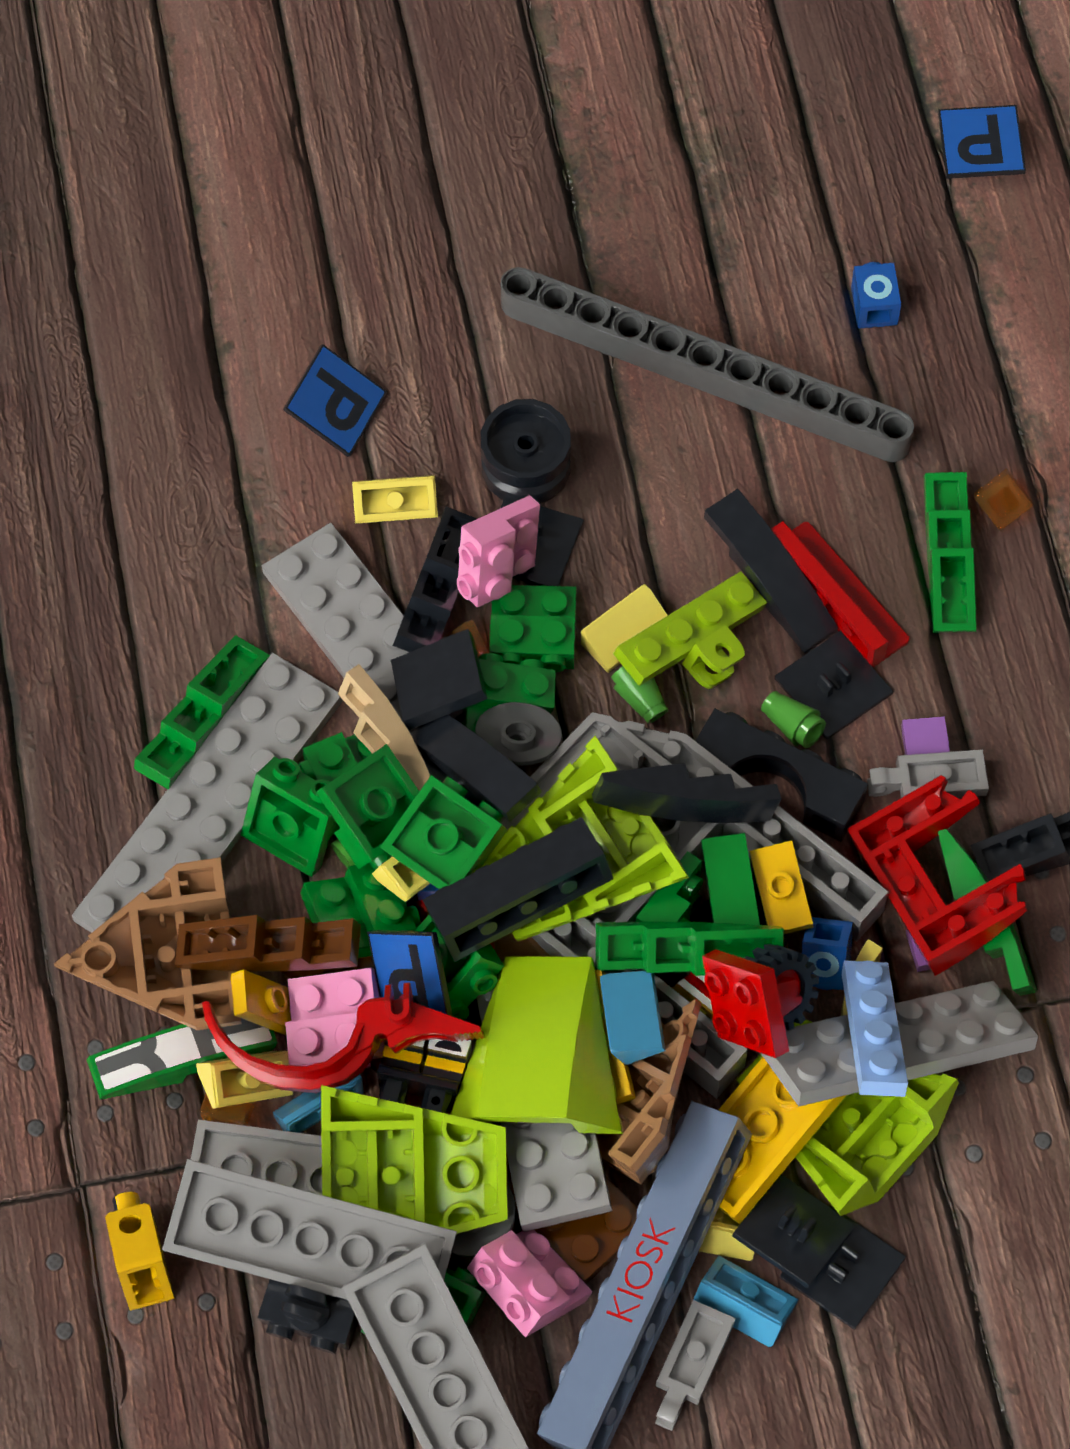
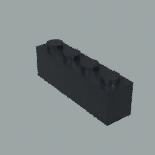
M581 817L569 824L558 827L554 832L529 845L519 847L515 852L502 859L479 868L475 873L449 886L440 888L434 894L422 900L435 928L454 962L614 878L604 852Z

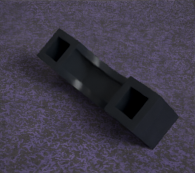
M714 708L695 740L739 776L753 772H766L780 776L788 781L801 797L804 809L803 824L840 842L844 839L848 831L847 829L850 828L865 801L868 783L862 781V778L857 773L846 768L838 769L827 764L817 753L807 749L801 751L787 744L780 735L772 731L766 730L762 732L748 725L747 721L736 713H724Z

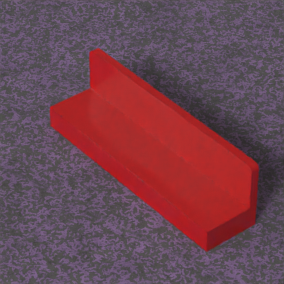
M784 521L771 528L822 600L839 627L838 631H841L873 668L909 643V636L809 522H803L793 530Z

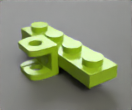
M742 571L623 642L616 648L613 655L639 686L685 658L682 664L693 678L703 687L712 689L730 678L734 673L733 665L740 662L745 656L742 644L732 633L731 629L761 612L767 602ZM723 647L729 651V657L723 651ZM705 664L713 671L717 672V674L709 673L705 669Z

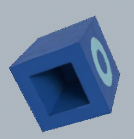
M869 262L862 266H854L851 291L858 329L898 325L901 300L894 263L881 264L879 262Z
M812 917L813 928L805 930L802 941V954L809 957L808 961L814 963L816 970L811 974L819 976V984L812 985V987L822 990H844L842 969L844 960L851 961L853 922Z

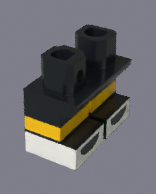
M435 1039L429 1040V1044L428 1040H424L408 1046L397 1054L388 1046V1040H385L381 1064H379L377 1070L380 1088L379 1098L405 1104L407 1094L423 1097L421 1108L447 1114L451 1103H455L472 1054L471 1040L466 1041L464 1039L463 1041L454 1042Z

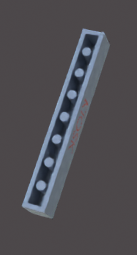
M691 1101L686 1114L679 1118L675 1127V1138L668 1153L658 1162L656 1179L650 1192L641 1199L638 1205L636 1222L629 1236H626L619 1246L618 1260L610 1277H607L601 1284L598 1293L599 1301L591 1318L587 1319L581 1327L579 1344L574 1355L561 1370L559 1376L560 1385L553 1400L544 1407L541 1413L540 1427L537 1434L556 1449L609 1448L752 1136L750 1130L739 1117Z

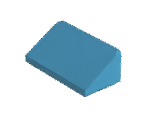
M634 971L609 973L600 976L611 1053L623 1064L628 1065L666 1051L654 973Z
M359 1074L348 1084L336 1087V1089L363 1094L364 1088L361 1075ZM304 1092L273 1112V1116L282 1130L302 1133L321 1121V1092Z
M721 1256L717 1257L701 1280L693 1299L736 1318L733 1328L767 1347L774 1345L798 1303L797 1298Z

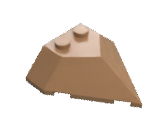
M221 857L177 863L164 874L165 878L146 893L142 891L89 934V939L70 955L66 953L54 963L56 968L195 1030L209 1029L202 1002L205 1001L212 1003L221 1027L242 1024L241 1018L234 1016L231 974L237 971L182 969L175 966L179 924L230 918Z
M697 999L682 1007L683 1014L679 1019L670 1021L665 1025L661 1022L666 1051L628 1064L636 1099L617 1104L623 1134H597L602 1162L639 1184H642L647 1176L656 1170L658 1162L669 1149L673 1111L701 1008V1003Z

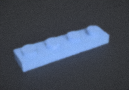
M844 960L842 981L859 1094L905 1097L908 1080L888 963Z

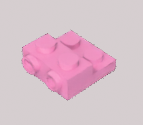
M530 495L461 527L457 587L460 594L466 600H470L477 608L510 593L512 577L522 574L535 566L540 504Z
M374 968L288 979L291 1021L285 1022L289 1065L308 1066L325 1062L347 1046L356 1025L358 1007L368 999L379 998ZM384 1041L380 1043L373 1059L382 1058Z
M512 1230L482 1246L467 1267L477 1282L486 1290L525 1338L585 1303L592 1294L591 1289L550 1247L549 1241L535 1230L521 1231L517 1234Z

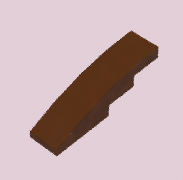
M258 915L179 924L175 966L182 969L240 971L243 969L247 971H298L358 966L361 924L353 918L317 923L311 922L306 917L265 921Z

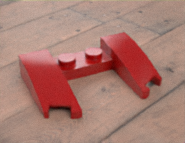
M942 775L847 829L854 845L873 876L876 877L883 888L889 891L888 899L912 936L914 943L934 976L939 975L968 957L1027 911L1025 901L1018 902L1017 883L1026 881L1025 871L1021 864L947 906L941 899L913 853L939 836L938 831L948 829L980 804L977 795L970 790L965 793L962 799L944 791L948 781Z

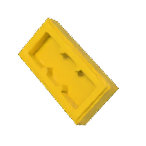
M792 840L750 850L749 853L767 926H781L784 928V934L813 928V921Z
M244 969L232 973L231 984L234 1016L286 1035L285 1022L291 1021L288 987Z

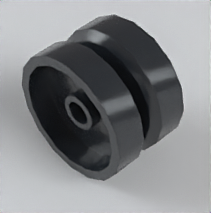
M515 399L500 405L487 416L481 429L482 476L491 492L501 500L511 503L530 495L540 504L553 499L565 487L571 471L570 428L559 411L550 404L535 399Z

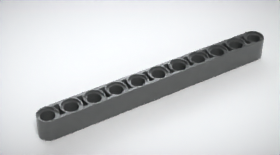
M511 268L501 278V307L507 316L884 461H900L909 453L914 424L911 417L899 409L527 268ZM519 291L524 292V294L522 295L513 294L514 292ZM557 305L561 306L562 308L552 309L550 308V306ZM593 319V320H598L599 322H597V323H589V322H586V321ZM630 333V334H635L636 336H635V337H625V336H623V335ZM667 347L673 349V351L666 352L660 349ZM699 362H708V363H710L711 365H709V366H702V365H699V364H697V363H699ZM737 376H744V377H747V378H749V379H748V380H738V379H736L735 377H737ZM781 390L786 392V394L779 395L773 393V391ZM816 404H817V405H821V406H823V407H825V408H824V409H814V408L811 407V405H816ZM850 419H858V420L862 421L863 423L855 424V423H851V422L848 421V420H850ZM886 434H897L901 438H890Z

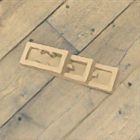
M358 664L346 672L338 695L359 717L353 733L371 753L388 744L420 791L430 777L428 768L410 732L388 698L361 665Z

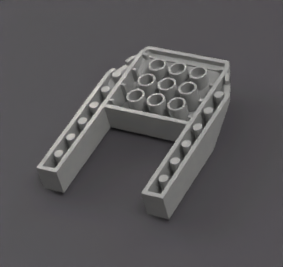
M594 712L558 747L556 753L548 758L531 776L538 783L542 791L538 796L542 798L559 779L557 776L569 763L573 764L586 750L584 746L596 736L620 770L685 763L690 778L731 773L735 788L753 787L687 734L671 730L669 734L645 728V724L633 721L618 722L611 716ZM536 798L511 822L503 817L500 823L507 830L511 826L515 827L529 812L527 808ZM777 806L770 821L725 824L684 822L652 817L676 853L679 861L687 851L701 860L703 858L701 839L745 833L750 859V850L792 840L803 886L806 889L805 894L808 904L827 919L853 922L852 939L856 942L885 910L889 891L779 806ZM657 890L532 936V938L552 957H592L595 963L596 923L636 922V917ZM625 969V970H603V971H604L606 974H609V973L634 972V971H645V970H644V969ZM654 974L661 1022L665 1025L670 1021L679 1019L683 1014L682 1007L690 1002ZM700 1011L684 1073L717 1099L745 1068L748 1049L718 1038L713 1021Z

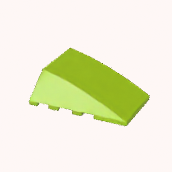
M596 736L584 746L586 750L573 764L569 763L557 776L559 779L542 798L538 796L527 808L529 812L515 827L511 826L483 866L490 865L515 852L519 847L529 845L554 832L558 827L582 817L604 852L614 879L513 931L512 934L518 942L689 878L676 853L651 816L638 815L594 803L592 793L603 772L620 771ZM479 864V865L476 867V869L474 870V873H475L476 870H478L479 868H481V867H483V866H481V865Z
M505 956L504 967L499 973L497 985L493 990L481 1025L485 1037L484 1039L479 1038L475 1042L450 1115L490 1124L492 1122L571 1123L579 1133L623 1134L622 1122L618 1114L615 1081L612 1077L608 1055L610 1054L608 1040L604 1032L602 1020L603 1010L594 959L592 957Z
M805 1020L801 1025L813 1022ZM761 1053L737 1079L739 1085L763 1057ZM932 1074L908 1080L905 1097L860 1095L859 1092L849 1094L795 1158L840 1216L878 1202L938 1135L959 1082L956 1078L946 1074H942V1076Z
M321 1085L322 1195L457 1231L456 1234L508 1220L506 1127Z

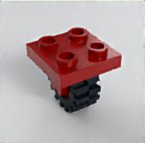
M772 944L764 945V949L757 947L752 950L755 958L749 956L741 958L717 949L703 955L704 980L710 995L713 1010L712 1021L718 1038L773 1058L789 1052L786 1030L795 1029L794 1022L801 1025L806 1020L802 1014L803 1011L811 1013L814 1006L809 1004L810 998L817 999L819 991L813 990L812 985L819 984V976L811 974L816 970L814 963L808 961L809 957L797 951Z

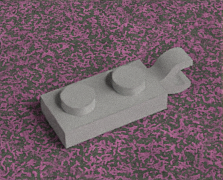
M983 750L900 755L896 760V768L879 767L870 769V778H867L869 796L873 797L884 796L900 790L902 798L940 775L946 777L948 781L944 791L957 798L963 797L968 790L974 792L977 796H986L989 790Z
M693 1300L656 1381V1387L667 1391L657 1412L655 1424L672 1431L685 1400L699 1405L736 1318Z

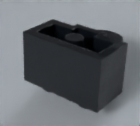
M269 1279L257 1316L262 1324L268 1325L266 1329L267 1334L292 1341L294 1334L311 1339L310 1347L331 1354H336L338 1347L350 1350L358 1324V1319L348 1300Z

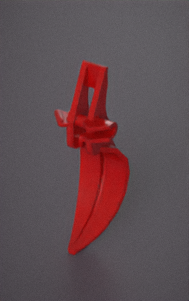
M410 982L403 984V995L394 1000L392 985L389 984L385 985L384 997L368 999L358 1007L356 1025L347 1046L330 1059L308 1066L278 1065L253 1057L236 1046L221 1027L212 1003L210 1001L202 1002L205 1021L217 1045L239 1069L259 1082L286 1091L321 1092V1085L336 1088L348 1084L365 1070L373 1059L375 1052L379 1049L380 1043L388 1040V1046L397 1054L408 1046L424 1040L440 1039L458 1042L464 1039L468 1041L469 1039L473 1040L475 1038L478 1040L485 1037L483 1030L478 1025L414 1003Z

